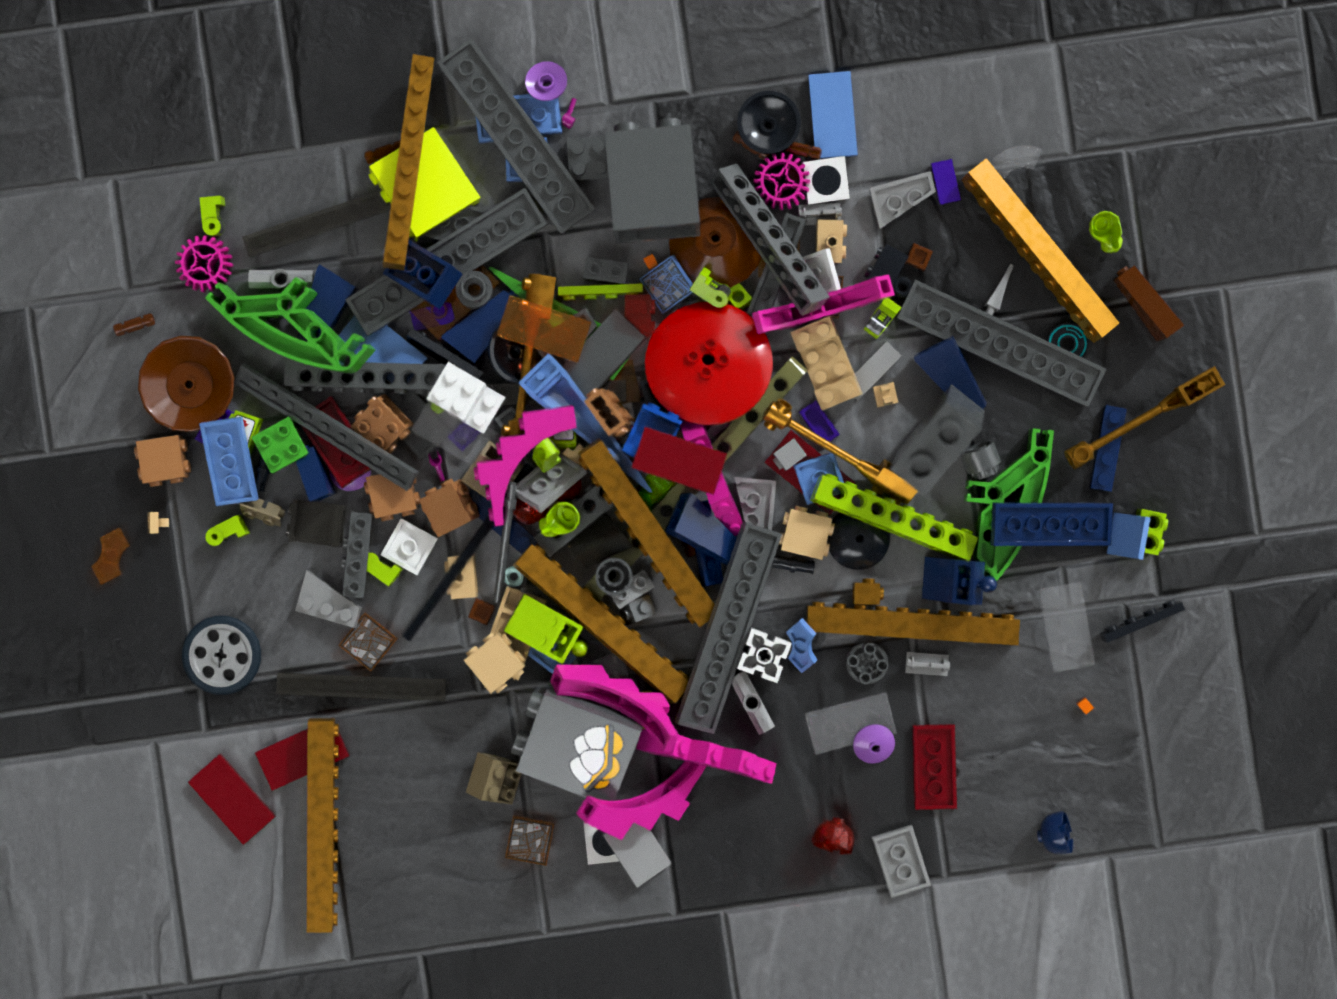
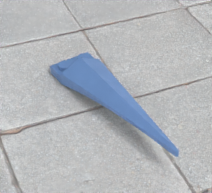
M548 353L518 383L545 409L573 405L577 428L572 430L589 444L598 438L601 439L620 468L648 492L653 493L640 472L632 469V461L626 454L622 453V447L614 437L608 436L585 404L586 397L568 372Z

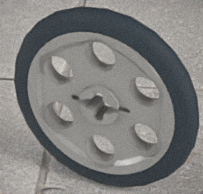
M213 616L197 623L190 630L183 644L182 662L189 679L198 688L215 695H228L245 688L254 679L261 663V648L254 631L246 623L230 616ZM211 630H216L219 633V639L216 642L208 638ZM231 633H237L240 636L238 644L233 645L230 643L229 636ZM197 647L205 648L206 656L204 658L196 656L195 651ZM221 649L223 650L224 654H227V657L223 658L222 662L220 661V657L217 656V653L221 652ZM240 652H244L248 656V661L245 664H240L237 661V655ZM206 666H211L214 669V675L211 678L205 677L203 673ZM226 669H232L235 672V678L232 681L225 679L224 672Z

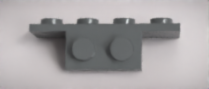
M351 512L348 537L344 536L343 549H347L346 558L342 557L341 570H345L342 595L344 597L364 598L372 514Z

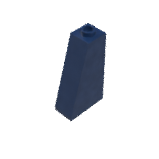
M319 264L311 287L318 295L306 309L315 312L333 330L348 306L345 299L355 294L358 288ZM321 329L317 330L316 338L321 335ZM300 332L298 333L297 338L308 341Z
M504 290L486 305L480 307L444 333L441 338L477 365L488 351L489 340L495 329L501 324L511 321L518 312L519 300L521 298L513 291L507 293Z
M953 336L914 355L915 362L944 392L952 384L984 410L987 402Z
M680 494L665 532L728 565L737 538L694 494Z

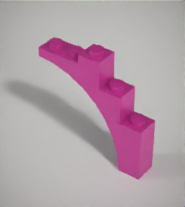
M890 276L875 277L828 293L830 298L821 309L803 316L793 303L752 313L757 333L761 334L793 328L810 321L858 309L894 296Z
M573 405L522 412V417L518 419L520 431L524 430L525 433L499 437L500 442L496 443L497 454L502 455V458L478 461L477 467L473 468L475 480H480V485L489 484V487H485L487 500L492 502V508H488L490 521H494L495 526L504 525L503 504L505 491L511 475L523 457L544 439L559 432L577 428Z
M681 420L680 426L685 440L713 449L705 425L692 424ZM721 471L714 495L706 494L715 517L736 536L739 534L743 520Z
M556 665L550 682L557 695L585 698L614 708L645 728L658 742L664 752L672 751L674 744L677 742L678 734L667 716L670 706L663 693H639V689L632 679H609L602 665Z
M642 729L636 748L649 754L692 762L772 784L777 764L744 750L722 747L711 742L693 740L678 735L677 742L674 744L672 751L664 752L646 729Z
M684 761L667 780L656 788L630 799L609 801L587 796L576 814L587 824L620 840L624 838L633 822L651 831L662 813L679 821L690 804L686 798L706 766Z

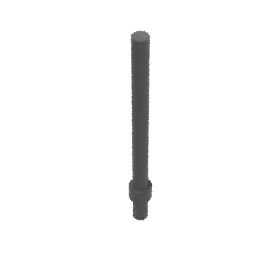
M515 482L508 483L507 497L504 498L503 504L505 508L504 525L493 599L496 603H501L513 510L516 509L517 499L515 498L517 483Z

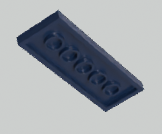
M992 503L991 545H1111L1113 503Z

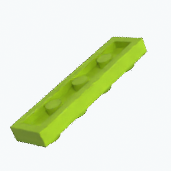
M643 284L558 287V296L563 297V301H574L576 297L583 296L584 300H596L597 296H605V299H618V295H626V298H639V294H643Z

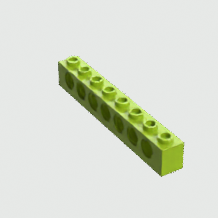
M826 473V475L818 477L810 501L954 559L970 561L978 537L972 535V531L961 528V530L953 527L954 524L948 521H936L934 516L928 513H922L921 515L915 512V508L903 505L902 507L895 504L896 501L891 498H879L876 496L877 493L871 490H859L854 483L845 481L844 484L837 481L838 478L834 475ZM834 488H837L841 493L839 499L834 498L832 495ZM853 496H857L859 498V507H856L852 504ZM873 504L879 507L878 515L874 514L871 510ZM893 511L899 516L897 523L891 519ZM912 519L918 523L917 530H913L910 526ZM931 527H934L937 531L935 538L930 535ZM950 535L956 538L954 546L949 542Z

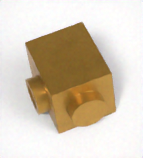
M862 578V582H853V604L880 605V600L884 599V588L880 587V583H875V579Z

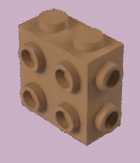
M595 388L586 395L588 398L584 401L608 436L621 438L630 431L629 427L632 426L630 422L632 417L625 408L619 407L617 403L620 400L613 391Z
M386 394L379 397L375 395L368 401V408L365 411L361 410L355 415L354 419L356 421L351 427L356 433L391 454L398 447L396 443L400 439L403 441L411 433L409 429L414 423Z
M174 435L136 441L137 447H134L136 459H139L140 465L137 472L143 484L156 487L162 486V481L170 480L171 484L181 483L183 478L189 477L191 464L186 459L185 452L188 451V445L183 436Z
M380 474L366 477L367 482H364L366 494H370L371 503H369V510L375 516V519L381 518L382 522L394 519L393 515L401 513L402 517L415 514L414 510L419 509L418 505L421 504L419 499L421 498L419 492H415L414 489L416 478L411 489L406 491Z
M451 478L441 483V489L437 490L434 487L424 492L426 496L419 499L421 508L427 515L431 528L437 537L445 535L480 517L478 507L472 501L468 493V487L461 479L453 481Z

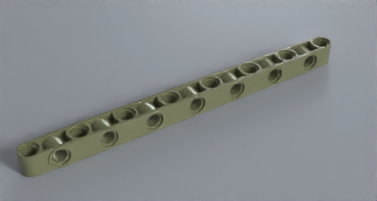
M792 356L770 380L765 394L756 406L750 410L757 414V420L754 423H749L745 418L746 414L734 420L712 444L713 449L717 450L719 443H727L729 451L725 459L726 461L761 423L763 415L771 402H776L779 398L782 399L807 372V369ZM776 380H782L785 383L783 391L775 390L774 382ZM677 483L651 512L663 530L667 527L671 516H662L660 512L661 507L670 505L674 511L680 494L692 493L696 495L699 490ZM629 536L610 558H620L631 567L642 555V552L639 548L633 546V539ZM616 571V577L609 580L617 582L620 579V573ZM595 575L584 586L594 594L593 598L597 602L606 594L598 587Z

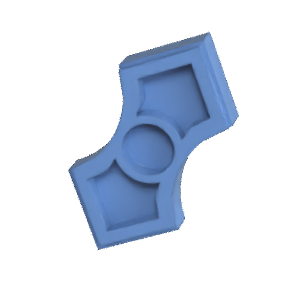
M801 618L786 631V634L792 643V651L788 659L803 673L818 659L815 657L811 646L812 639L817 633Z

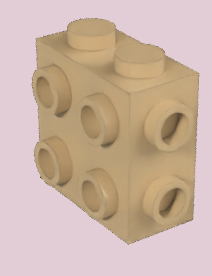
M795 506V510L790 509L789 513L785 512L782 524L786 525L784 533H781L780 550L823 560V556L827 557L830 544H827L828 535L832 536L835 526L834 523H831L832 518H827L828 513L816 511L815 514L807 513L808 508Z
M492 632L483 639L485 644L479 649L477 646H474L466 653L468 657L464 660L490 694L494 691L497 693L508 686L505 682L511 677L514 680L524 673L522 668L526 666L523 663L525 661L524 656L518 650L515 652L510 646L512 642L506 634L501 635L500 632L494 635Z

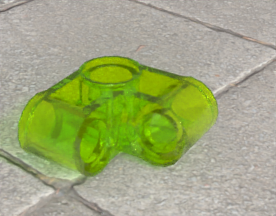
M648 474L645 481L653 493L648 492L642 487L638 494L649 508L663 499L667 491L677 483Z

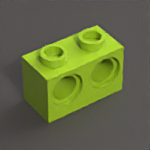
M1137 509V516L1149 518L1153 516L1156 519V525L1153 528L1149 527L1147 535L1152 540V545L1148 549L1145 548L1144 553L1159 555V552H1162L1164 547L1163 531H1166L1168 527L1167 514Z

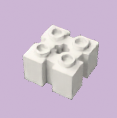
M751 627L745 642L749 649L748 652L742 651L737 669L750 674H754L755 670L761 671L760 676L762 678L778 683L783 669L779 661L781 658H787L792 643L777 636H774L773 641L767 639V633ZM767 650L769 658H765V660H760L761 656L758 655L759 652Z

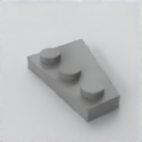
M931 171L869 188L878 228L881 229L936 192Z
M734 477L744 521L772 530L776 481Z
M306 570L295 611L357 628L362 607L348 597L342 596V593H339L328 583L316 577L311 571Z

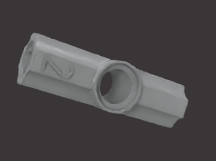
M284 269L249 270V288L284 290L297 277L307 283L306 287L311 289L314 271ZM281 274L286 275V282L278 285L277 277Z
M742 671L734 675L731 684L758 734L765 733L775 727L747 673ZM749 697H755L758 700V705L755 708L747 707L746 700Z

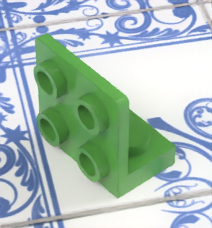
M290 417L252 436L269 471L273 474L309 454L296 430L298 427L297 423Z

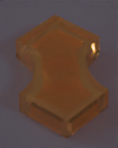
M117 528L100 537L102 552L98 561L91 567L101 585L121 575L119 561L122 553L130 547L121 528Z

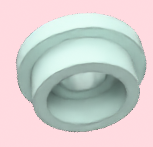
M510 566L506 569L504 582L510 587H517L522 584L524 575L514 566ZM512 572L517 573V580L510 578Z

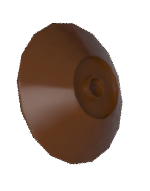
M720 197L699 200L700 236L669 239L670 256L674 255L692 283L695 282L705 267L711 271L709 277L731 288L749 278L760 264L761 256ZM714 236L719 237L717 242L712 241Z
M180 335L162 341L148 353L139 370L138 392L144 409L157 423L173 431L194 432L200 430V423L218 420L225 414L233 398L235 378L229 360L216 345L201 337ZM188 381H192L193 386L190 389L187 387Z

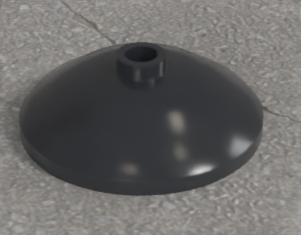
M762 91L749 97L741 106L737 118V128L743 142L752 150L762 154H776L789 148L796 140L801 126L800 113L795 103L786 95L776 91ZM770 123L772 128L766 129L764 125Z
M512 320L498 326L491 335L488 345V356L494 371L502 379L519 384L518 382L521 379L526 343L525 326L522 320ZM538 330L537 337H539V336L542 335V334L539 332V330ZM535 345L533 347L530 371L543 359ZM510 350L513 352V357L509 354Z
M839 513L832 520L831 523L835 524L832 536L828 535L827 544H830L829 552L839 564L849 569L864 570L875 566L884 558L890 544L889 532L842 513ZM859 534L863 536L861 543L856 541V536Z

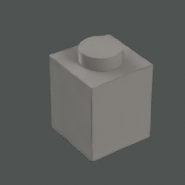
M792 439L773 453L775 457L773 462L779 470L783 468L786 471L804 458L806 453L797 441Z

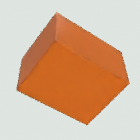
M653 254L643 258L649 271L658 266Z
M1085 697L1076 703L1084 714H1088L1094 709Z

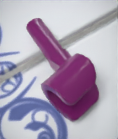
M575 98L571 99L569 108L562 117V124L568 129H571L576 121L571 116L577 101Z
M437 451V459H431L429 453L428 459L430 464L435 467L440 482L444 481L445 478L440 465L442 458L439 451Z

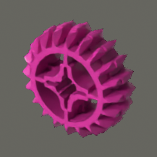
M781 153V159H777L776 154H773L774 161L771 162L766 157L765 162L767 166L762 163L759 164V168L763 171H755V175L760 178L754 179L753 182L754 184H760V186L754 189L757 192L762 191L759 196L761 199L766 197L764 200L766 206L771 201L772 209H775L776 205L779 204L780 211H783V204H787L790 210L792 209L790 202L793 201L798 206V197L805 200V196L801 192H809V188L804 185L810 184L811 181L804 179L810 173L809 171L802 172L805 164L798 166L800 158H796L792 162V154H789L788 159H785V154ZM777 166H784L780 173L768 174L771 169ZM790 167L798 173L800 178L799 184L789 178ZM785 174V180L788 183H783L779 189V182H776V180H781ZM765 180L770 181V183L776 186L774 196L766 190ZM787 189L796 190L791 196L780 198L783 191Z
M203 235L201 241L199 236H195V243L188 239V247L181 245V248L185 250L183 254L177 252V256L181 257V260H176L175 264L181 265V267L177 268L176 272L183 273L179 279L182 281L186 280L185 285L187 287L192 285V290L197 291L200 287V291L205 293L208 287L209 291L213 292L214 284L220 283L221 280L225 283L228 282L224 276L225 274L232 275V272L228 271L227 267L231 268L233 264L227 261L233 257L230 254L225 255L229 248L223 247L224 243L222 241L216 243L215 237L212 236L209 240L207 235ZM210 247L216 252L204 255L199 249ZM193 254L195 261L194 264L190 266L191 269H189V261ZM202 259L208 261L206 268L201 266ZM220 259L219 269L215 273L214 265ZM205 272L210 279L196 280L193 275Z

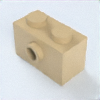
M817 219L815 252L830 248L833 262L842 263V258H846V246H843V237L847 236V225L843 224L844 220Z
M475 555L469 558V563L466 562L467 565L464 564L466 567L460 571L461 574L458 573L459 576L449 586L450 589L447 588V595H451V599L478 597ZM459 556L448 557V561H445V573L448 572L447 570H450L449 568L453 566L452 564H455L454 561L456 562L455 559Z

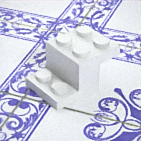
M448 362L426 399L446 410L451 416L485 434L503 404L505 397L488 388L481 380Z

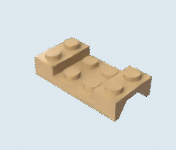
M832 316L825 317L790 332L815 389L814 392L821 410H826L863 394Z
M507 586L491 633L493 632L494 635L499 632L501 635L506 634L512 642L510 645L515 652L518 650L524 656L525 661L523 663L525 664L531 646L503 630L523 594L546 605L547 599L523 593L519 589Z

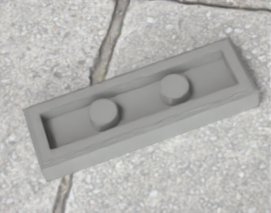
M887 341L855 373L863 393L854 398L856 401L901 357Z

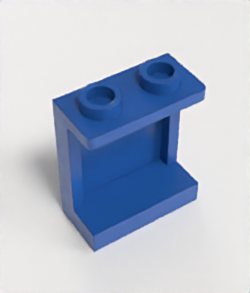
M649 402L648 405L643 404L624 444L622 453L635 458L645 427L676 436L682 421L679 420V416L675 413L668 411L665 414L659 411L660 407Z

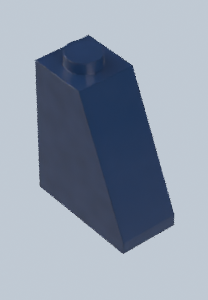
M305 446L309 454L297 460L296 464L309 501L318 502L337 494L321 456L315 447Z

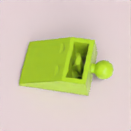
M523 594L503 630L561 664L564 663L570 650L576 657L584 656L588 650L587 644L584 641L577 640L583 626L526 594ZM565 624H566V625H567V629H566L565 631H562V629H564V626H565Z

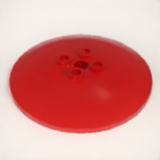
M699 302L676 310L656 328L650 338L645 355L647 381L657 401L667 411L677 414L679 419L698 425L724 424L748 413L765 394L771 380L773 368L771 346L766 334H758L754 319L743 310L726 304L724 307H716L708 302ZM707 355L713 356L715 359L711 365L704 364L702 360Z

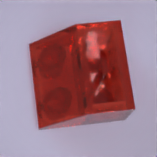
M651 294L625 295V318L647 338V341H650L651 336L655 334L656 330L655 321H651V315H655V300H651Z

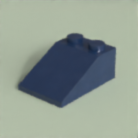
M410 240L408 242L405 270L386 268L383 272L384 275L439 310L463 275L448 262Z

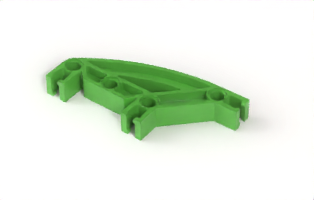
M297 277L279 294L238 296L228 285L218 282L215 287L224 293L226 299L221 303L219 301L220 298L212 292L205 297L232 325L255 342L277 354L310 366L336 372L355 373L376 351L370 344H363V348L357 354H354L356 348L365 339L353 333L344 342L315 312L306 309L318 293L314 289L306 287L307 283ZM305 286L304 292L297 298V294ZM292 301V307L288 310L287 304ZM236 305V310L232 313V307ZM285 318L308 341H303L269 323L267 319ZM321 329V335L316 338L317 330ZM350 357L349 365L345 366L346 358Z
M1029 429L1027 451L989 482L966 481L965 489H969L972 485L982 487V497L971 498V494L967 493L964 496V502L986 504L978 512L976 531L978 540L975 545L974 558L979 562H985L984 572L994 577L996 581L1009 567L1022 546H992L991 541L987 542L984 540V532L991 530L992 503H1004V499L1018 487H1020L1016 503H1042L1050 470L1054 430H1043L1042 434L1046 435L1044 447H1037L1036 433H1040L1041 429ZM1037 450L1043 453L1044 457L1041 462L1036 461L1034 458ZM990 488H995L997 491V497L994 500L988 497V490Z

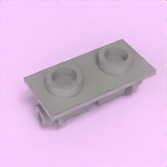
M840 203L798 205V214L800 218L807 221L805 226L816 225L817 219L841 220L842 208H840Z
M642 570L633 576L631 585L625 592L610 596L615 606L620 610L655 588L646 572Z
M907 652L905 673L948 676V670H950L949 655Z

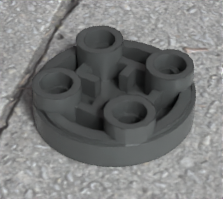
M860 642L854 645L846 656V668L849 675L862 684H872L879 681L886 674L889 667L885 651L873 642Z

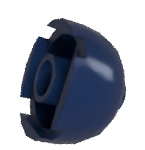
M1061 811L1049 814L1043 818L1040 830H1037L1039 843H1043L1044 847L1054 854L1073 853V839H1070V832L1072 830L1067 814Z

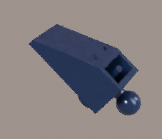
M925 557L922 599L982 605L983 591L985 593L995 591L997 581L992 576L984 577L985 562Z

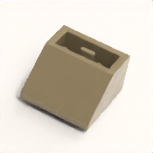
M489 440L484 445L461 479L462 482L486 499L485 487H489V484L480 485V480H475L473 468L477 467L478 461L502 458V455L497 454V447L493 442ZM520 462L511 475L509 482L515 480L523 467V464Z
M478 752L466 793L482 801L512 805L522 774L516 771L519 762L493 754Z

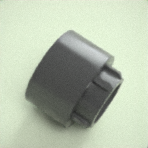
M469 271L463 274L457 282L456 294L459 301L465 307L477 310L492 299L493 286L485 274L479 271ZM473 285H477L481 289L480 293L476 296L469 294V289Z
M993 440L972 445L964 449L960 454L966 473L971 474L975 480L987 478L999 471L1000 467L998 464L1001 462Z
M609 558L598 566L595 578L598 587L604 593L619 595L625 592L631 585L633 573L626 561L620 558ZM616 570L620 573V580L618 582H611L609 580L608 574L610 571Z

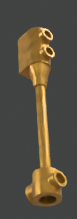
M529 274L528 278H523L522 290H526L525 299H520L519 311H523L526 343L520 380L530 372L534 340L537 337L541 320L545 321L551 318L556 277ZM521 385L519 386L515 418L509 420L508 425L502 426L501 437L525 433L524 430L520 431L518 419L522 417V412H525L527 392Z
M1211 367L1174 388V391L1156 407L1093 443L1088 444L1085 441H1081L1064 451L1065 457L1071 467L1077 469L1093 460L1094 451L1162 412L1193 404L1221 388L1225 383L1216 367Z
M780 398L776 402L772 401L765 411L762 419L765 420L764 426L774 431L776 428L782 430L789 427L855 466L873 485L871 489L875 493L882 495L883 492L891 495L889 498L896 501L895 504L900 505L902 502L907 505L917 493V490L890 470L892 463L884 459L878 466L862 459L859 460L792 420V406L787 401Z

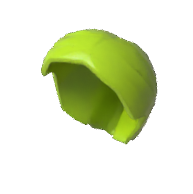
M1103 211L1093 216L1089 223L1091 236L1101 243L1102 251L1111 254L1118 252L1123 243L1119 216L1109 211Z
M568 502L555 504L549 510L547 516L539 521L541 534L546 537H555L574 531L580 523L579 512L573 504Z

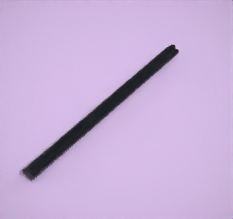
M528 463L524 464L523 469L518 473L514 482L519 483L534 468ZM486 516L487 518L480 525L481 527L477 529L478 531L474 533L473 538H471L472 540H469L470 542L466 544V549L463 548L464 551L455 559V564H452L453 566H450V570H447L448 572L444 574V579L439 581V586L435 587L436 590H433V594H430L431 596L427 598L426 603H424L425 605H422L423 607L419 609V614L416 613L417 616H414V621L411 620L413 623L410 622L411 625L408 624V629L403 631L402 637L409 642L419 632L418 629L422 628L423 623H425L424 621L430 617V612H433L432 610L436 608L435 606H438L436 603L439 604L440 599L442 600L441 597H444L443 595L447 593V588L450 589L449 586L458 578V573L461 574L460 571L466 567L464 564L467 565L466 562L469 563V558H472L471 556L477 552L475 549L478 550L477 547H480V543H483L482 541L486 539V534L489 535L488 532L492 530L491 528H494L495 522L490 521L489 516Z

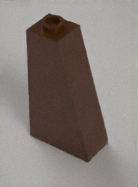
M1135 265L1131 268L1125 266L1116 273L1118 277L1113 280L1156 341L1168 338L1184 326Z

